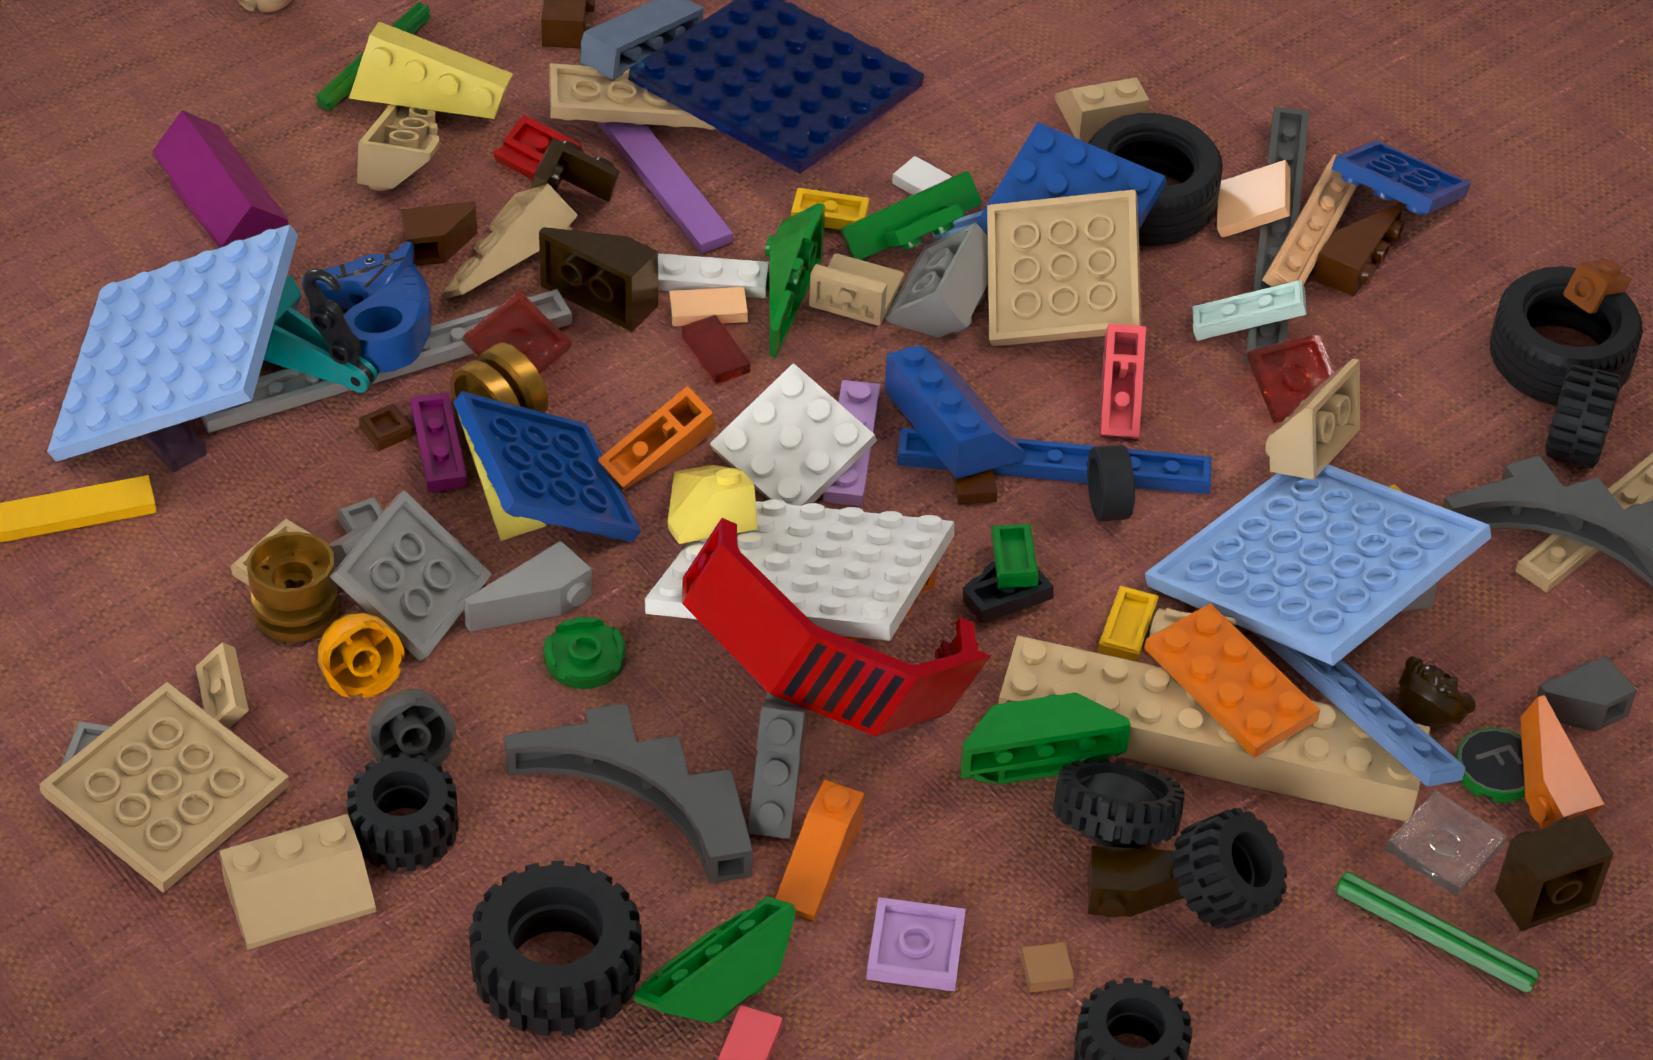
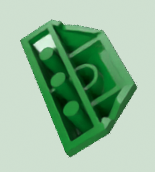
M1076 692L996 704L989 709L962 743L959 772L961 778H973L979 782L993 785L1058 776L1060 769H1063V766L1066 764L1071 765L1073 761L1084 762V759H1093L1099 763V759H1107L1111 755L1119 756L1126 753L1131 723L1129 718Z
M767 896L758 901L754 908L741 911L719 924L650 974L641 984L640 989L633 994L636 1003L663 1013L711 1024L726 1018L732 1012V1008L748 996L762 991L765 984L779 974L796 915L794 905Z

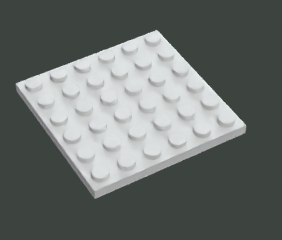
M771 499L764 502L756 501L758 530L737 533V545L742 554L817 626L840 636L890 641L953 539L954 521L942 520L935 515H924L919 518L902 516L901 513L896 511H885L880 514L868 513L856 507H847L841 510L829 509L817 503H809L802 506L789 505L782 500ZM707 539L687 543L646 596L645 614L696 619L682 604L683 576Z

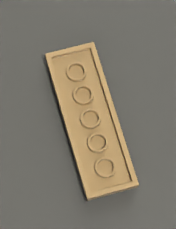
M550 63V118L566 121L589 120L601 123L620 122L633 123L635 125L651 124L667 125L670 127H699L709 130L730 129L743 132H765L767 119L762 77L628 69L624 72V75L612 80L598 73V70L591 66Z

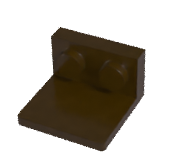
M553 138L533 176L531 189L549 184L557 192L561 181L564 180L609 202L613 196L620 171L605 158H593L581 152V149L576 144L566 140L560 142Z

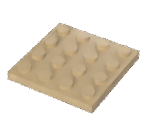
M1136 190L987 205L989 341L992 347L1105 336L1108 324L1142 326L1138 196Z
M166 682L39 785L40 792L45 798L164 893L289 787V776Z

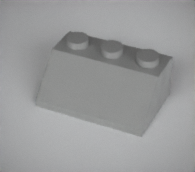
M975 223L923 247L884 317L889 323L937 338L952 332L960 333L972 322L971 315L976 306L984 299V291L988 285V236L979 225Z

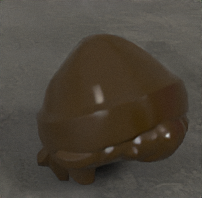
M1411 656L1406 660L1405 669L1402 671L1398 681L1400 685L1401 711L1415 724L1428 726L1430 730L1459 725L1467 714L1475 710L1476 703L1472 695L1467 692L1461 693L1458 690L1457 677H1451L1435 665H1425L1423 660L1415 656Z

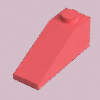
M1108 324L1104 337L1100 437L1139 440L1146 326Z

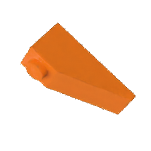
M686 386L598 459V463L625 490L686 455L716 430L713 412Z
M1545 695L1539 696L1520 717L1525 799L1529 805L1531 815L1539 823L1541 829L1549 827L1554 822L1563 818L1572 819L1586 814L1591 819L1605 804Z
M824 779L808 810L775 899L793 904L797 916L815 921L862 826L865 793Z

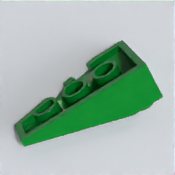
M817 203L782 221L775 236L770 235L768 237L765 256L770 257L769 356L777 358L809 290L810 274L815 264L820 265L822 262L825 204Z

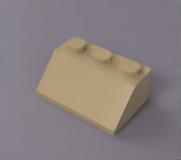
M1351 359L1320 384L1268 436L1266 455L1270 456V472L1314 480L1360 430V360Z
M348 814L219 850L224 883L247 950L376 912V905L362 851Z

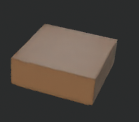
M1065 942L1022 947L1021 960L1029 993L1073 988L1074 975Z

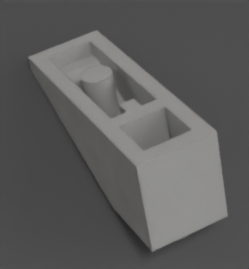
M559 541L464 599L465 626L469 631H476L560 616L573 607L582 605L592 596V568L562 541Z

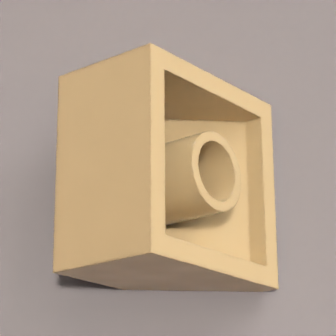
M1137 77L1088 85L1055 93V101L1074 137L1086 143L1089 142L1099 129L1112 120L1130 114L1148 113L1149 98Z

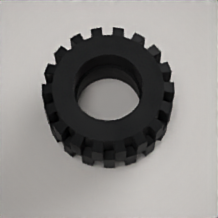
M1573 363L1567 369L1545 445L1547 457L1591 469L1595 467L1602 453L1620 391V375Z
M400 753L398 758H391V755L381 757L382 762L380 763L371 761L365 765L366 772L358 771L353 777L354 784L349 785L347 791L348 800H346L348 816L358 839L363 859L370 857L371 864L377 867L386 864L387 870L397 871L398 867H406V871L416 870L415 865L423 864L424 867L434 864L433 857L442 858L448 853L447 846H453L456 840V832L459 829L456 787L453 785L452 776L448 771L443 772L441 764L436 761L429 764L427 757L419 754L416 758H410L409 753ZM400 808H413L419 810L413 814L406 816H393L387 814L393 810Z
M1241 808L1227 809L1185 827L1181 831V836H1178L1175 840L1176 850L1172 852V861L1175 864V868L1172 870L1174 879H1177L1179 884L1177 889L1181 897H1185L1186 905L1190 911H1196L1198 919L1204 923L1210 922L1211 927L1217 929L1222 927L1225 929L1232 928L1274 911V908L1283 901L1282 894H1285L1287 884L1284 881V878L1287 877V868L1283 864V859L1285 858L1282 850H1279L1276 843L1278 840L1273 833L1270 834L1267 830V825L1261 819L1257 821L1255 814L1250 811L1243 812Z
M1124 978L1123 984H1117L1115 980L1106 982L1104 990L1097 987L1090 993V999H1085L1081 1006L1074 1041V1060H1187L1192 1039L1191 1017L1188 1011H1182L1184 1003L1178 996L1170 998V990L1164 986H1161L1159 989L1152 987L1153 981L1143 979L1141 984L1134 983L1133 978ZM1126 1033L1135 1034L1145 1038L1152 1045L1144 1048L1128 1047L1119 1043L1113 1036Z

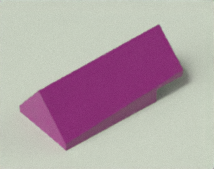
M182 110L153 149V156L170 176L172 189L217 246L221 248L233 241L245 240L259 235L268 229H277L289 225L284 213L219 125Z

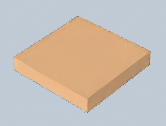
M1286 160L1221 181L1217 206V230L1222 238L1290 216V167Z

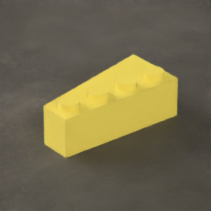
M378 22L369 35L349 99L495 119L503 104L513 73Z

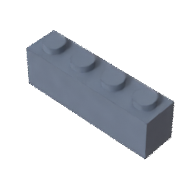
M653 0L586 30L581 39L580 64L591 66L598 70V73L614 80L624 75V72L628 69H637L700 38L704 7L689 0Z

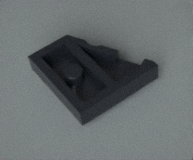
M992 561L983 569V573L980 576L973 578L962 588L963 601L981 623H985L1053 599L1054 586L1037 567L1038 586L998 588L995 564Z

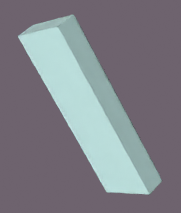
M1302 280L1193 306V332L1196 340H1203L1307 315L1306 295Z

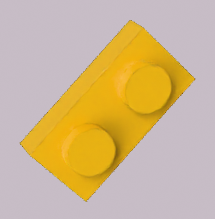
M797 188L791 217L817 203L825 204L824 228L841 230L842 227L867 216L870 198Z

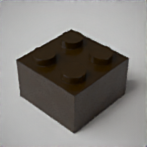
M1586 814L1572 819L1563 818L1554 822L1549 827L1534 832L1524 831L1510 840L1494 892L1518 928L1523 931L1595 906L1614 853Z

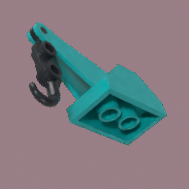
M310 269L303 275L302 287L310 305L311 321H309L297 312L302 293L292 275H287L264 361L340 384L356 392H365L377 379V371L371 363L361 357V342L353 334L343 317L342 308L336 302L325 298L316 280L327 283L335 292H339L341 286L330 273L322 269Z

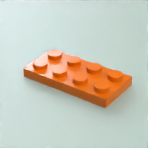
M1211 603L1146 638L1145 650L1253 758L1318 721L1320 709Z

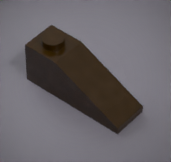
M1091 846L1087 870L1088 914L1103 915L1105 917H1132L1185 898L1184 896L1181 897L1177 889L1179 887L1178 881L1174 879L1172 870L1175 868V864L1172 861L1173 850Z

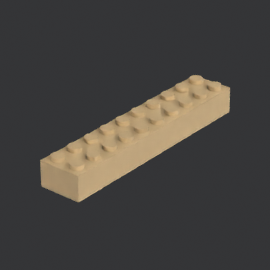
M1017 635L998 704L1076 692L1129 718L1131 728L1127 752L1117 757L1410 823L1420 780L1337 706L1312 701L1320 709L1317 722L1253 758L1163 667ZM1416 724L1429 735L1430 727Z

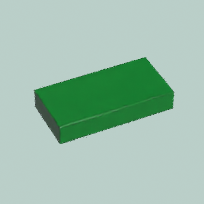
M1031 524L991 526V541L998 588L1038 586V569Z

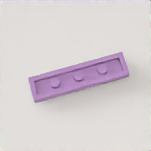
M842 380L838 403L874 433L880 384ZM871 447L824 492L823 502L863 506Z

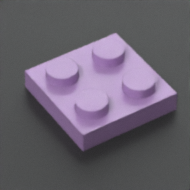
M878 897L866 980L955 992L966 909Z

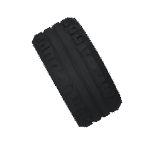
M1136 113L1110 121L1089 140L1088 143L1152 171L1171 176L1181 183L1164 187L1139 229V244L1167 245L1178 243L1198 233L1213 218L1221 185L1222 157L1211 138L1197 126L1172 115Z
M1545 267L1531 271L1512 282L1501 296L1490 336L1491 357L1505 380L1519 392L1551 405H1557L1567 369L1573 363L1620 375L1621 389L1629 379L1643 333L1642 318L1636 305L1626 292L1605 295L1597 312L1592 314L1587 313L1567 299L1563 293L1576 270L1574 267ZM1546 325L1569 327L1588 335L1598 346L1579 348L1560 345L1541 336L1533 327Z

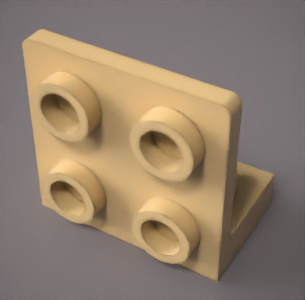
M834 254L828 267L815 264L810 274L809 306L880 326L903 282L904 273L848 256Z

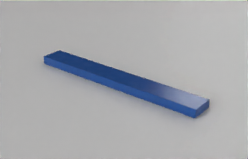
M901 428L897 465L948 470L917 429ZM1013 438L1026 453L1025 460L993 469V473L996 475L1088 483V455L1091 448L1095 446ZM1127 449L1132 462L1134 485L1136 488L1200 494L1210 493L1212 457Z

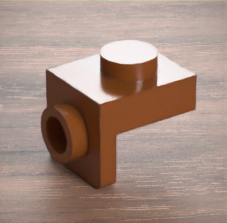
M1601 258L1595 261L1580 262L1563 294L1584 311L1592 314L1597 312L1605 295L1624 293L1632 279L1620 272L1621 267L1609 259Z

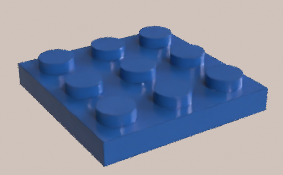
M1378 140L1336 156L1331 170L1342 174L1341 178L1344 181L1354 185L1364 184L1373 188V193L1378 197L1387 200H1399L1406 204L1405 208L1420 215L1429 214L1467 196L1471 185L1470 182Z

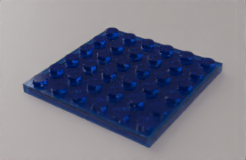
M733 0L632 66L629 70L628 80L801 174L923 85L924 73L912 68L905 62L889 56L879 48L872 47L855 38L852 34L834 27L824 19L815 17L798 8L793 3L785 0Z

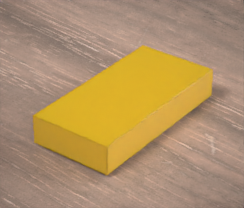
M1120 586L1099 642L1098 653L1138 662L1158 605L1159 596Z

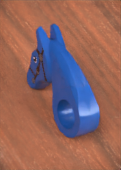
M405 241L398 250L391 254H369L345 264L323 269L337 280L341 286L339 292H335L327 283L316 280L327 300L336 302L342 309H349L343 317L353 334L361 342V357L371 363L377 373L393 372L412 364L419 357L430 335L432 325L430 292L425 279L417 270L416 264H413L414 246L412 242Z

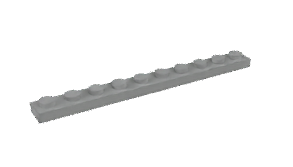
M558 289L431 326L430 335L419 357L412 364L393 372L377 373V379L372 384L484 351L501 342L507 344L571 325L572 313ZM288 368L258 377L252 401L201 416V419L208 433L352 389Z

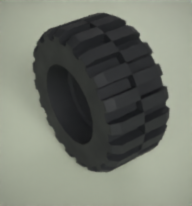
M551 861V865L539 866V862L526 865L524 872L518 874L514 870L502 877V885L499 886L496 883L484 893V901L476 905L472 914L473 923L470 925L469 931L473 982L476 983L477 993L482 1002L490 1004V1011L499 1019L504 1021L507 1017L510 1018V1026L521 1031H525L529 1027L535 1029L536 1035L549 1036V1033L552 1031H561L562 1036L574 1035L575 1029L585 1027L586 1031L600 1026V1019L604 1016L608 1020L613 1018L621 1011V1002L624 1004L629 1002L635 993V984L640 981L642 971V925L640 924V914L636 904L629 900L627 890L619 883L612 885V877L598 870L595 874L590 871V866L577 862L575 866H566L564 861ZM552 931H564L580 935L595 946L591 952L581 959L561 965L537 963L517 951L532 937Z

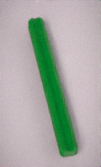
M421 2L415 3L391 26L414 34L431 18L430 8L428 5L424 6ZM364 51L316 94V104L319 108L331 111L351 92Z
M1345 872L1337 884L1336 893L1343 898L1525 993H1529L1534 988L1539 977V971L1521 960L1351 872Z

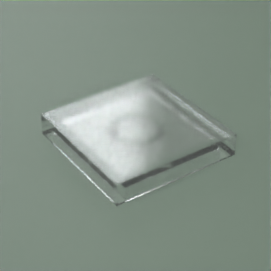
M1435 790L1388 840L1386 851L1455 896H1458L1505 845L1507 836Z

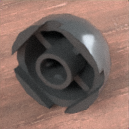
M401 689L388 694L376 705L368 721V740L378 763L382 762L381 757L391 755V758H398L400 753H409L410 758H416L419 754L426 756L429 764L433 761L441 764L452 750L450 744L453 740V735L455 736L456 728L445 705L432 693L419 689Z

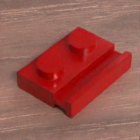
M523 115L504 138L502 147L499 150L495 149L493 154L497 162L533 180V176L553 138L560 142L563 140L570 141L576 144L581 149V152H583L580 143Z

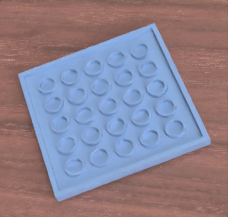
M289 224L277 229H268L251 238L236 240L227 246L212 251H203L197 256L179 262L174 261L159 269L141 272L135 277L117 283L111 282L102 287L75 369L72 373L65 399L62 403L56 426L53 430L47 450L49 455L58 462L252 401L298 238V234Z
M1328 464L1314 480L1279 473L1275 474L1145 572L1147 587L1199 609L1211 603L1224 617L1235 618L1236 625L1333 666L1490 540V525Z

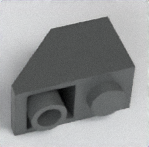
M1605 656L1592 663L1584 662L1572 672L1559 678L1551 677L1539 687L1537 697L1545 695L1560 723L1597 731L1629 716L1637 689Z

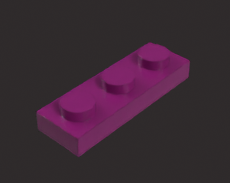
M449 392L410 397L411 413L428 493L467 487V475Z

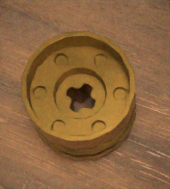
M299 531L284 532L265 538L253 547L247 558V572L251 591L253 619L262 633L272 639L285 642L307 641L322 635L338 618L337 583L330 578V575L335 570L334 552L326 541L313 534Z

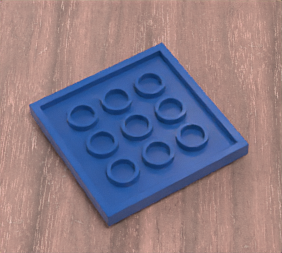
M1037 122L987 205L1136 190L1138 196V226L1140 229L1167 181L1164 175ZM986 205L976 223L988 236Z
M461 391L453 404L461 418L462 425L465 427L474 445V450L486 470L487 477L497 493L501 507L507 514L513 517L538 520L548 525L555 524L572 528L578 532L595 533L609 539L616 538L633 542L637 538L641 529L617 482L598 463V459L603 455L586 423Z

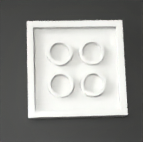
M793 363L731 422L710 445L732 468L743 470L754 483L755 489L768 500L778 499L789 505L802 506L814 503L877 442L874 433Z

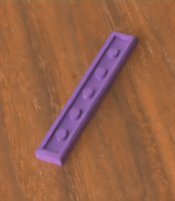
M597 121L598 126L700 254L733 243V232L646 124L601 123Z

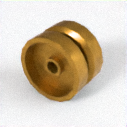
M503 342L493 345L481 353L477 360L470 361L454 371L450 378L451 394L454 401L462 391L546 413L549 407L547 390L535 366L522 352L514 346Z

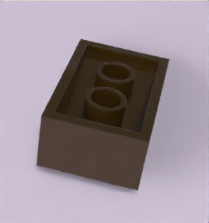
M543 227L539 231L541 287L549 291L558 289L563 298L631 332L658 307V251L628 236Z

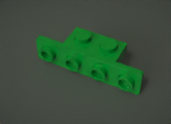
M964 171L842 227L841 233L851 257L862 260L888 247L901 246L903 250H907L923 243L921 236L931 231L936 236L955 228L953 221L964 217L963 212L979 206L982 201L970 172Z

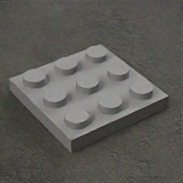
M403 490L390 502L330 575V578L367 613L378 616L393 628L402 645L416 659L421 661L428 657L463 612L464 599L479 591L492 573Z

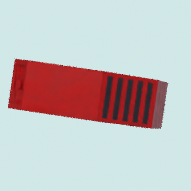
M721 518L683 576L682 604L769 694L875 737L950 713L991 657V655L978 650L979 645L976 642L974 623L961 617L956 622L957 635L952 642L949 643L943 640L940 648H937L935 651V660L920 664L903 662L817 626L742 554L737 545V524Z

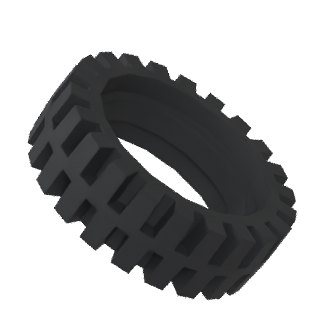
M1084 759V762L1077 760L1073 761L1071 765H1064L1063 769L1059 771L1053 811H1055L1054 814L1057 818H1061L1060 821L1062 823L1071 825V828L1078 832L1086 830V835L1091 837L1101 835L1103 840L1112 842L1113 838L1119 839L1120 843L1130 844L1131 840H1134L1137 844H1147L1148 841L1156 844L1161 843L1162 840L1168 841L1172 839V836L1175 837L1177 835L1183 813L1185 791L1183 788H1180V784L1177 781H1171V777L1166 774L1158 775L1159 771L1154 769L1143 770L1142 765L1133 764V766H1127L1126 762L1118 760L1114 764L1109 759H1099V763L1093 759ZM1115 773L1125 775L1148 788L1157 800L1142 802L1120 800L1091 791L1084 787V784L1088 778L1095 774Z

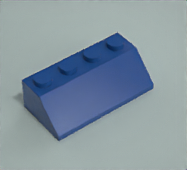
M923 345L907 347L903 350L887 353L884 391L913 427L917 429L955 479L1025 460L1026 453L952 365Z

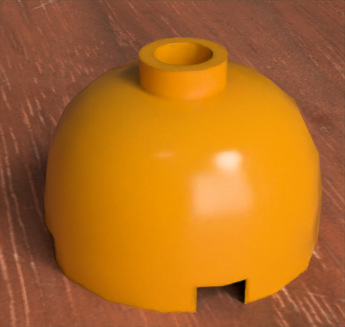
M366 613L345 615L335 620L325 630L319 643V667L329 686L341 696L350 698L348 694L355 696L363 693L362 698L373 697L387 690L401 672L399 665L402 655L404 657V647L394 629L378 616Z

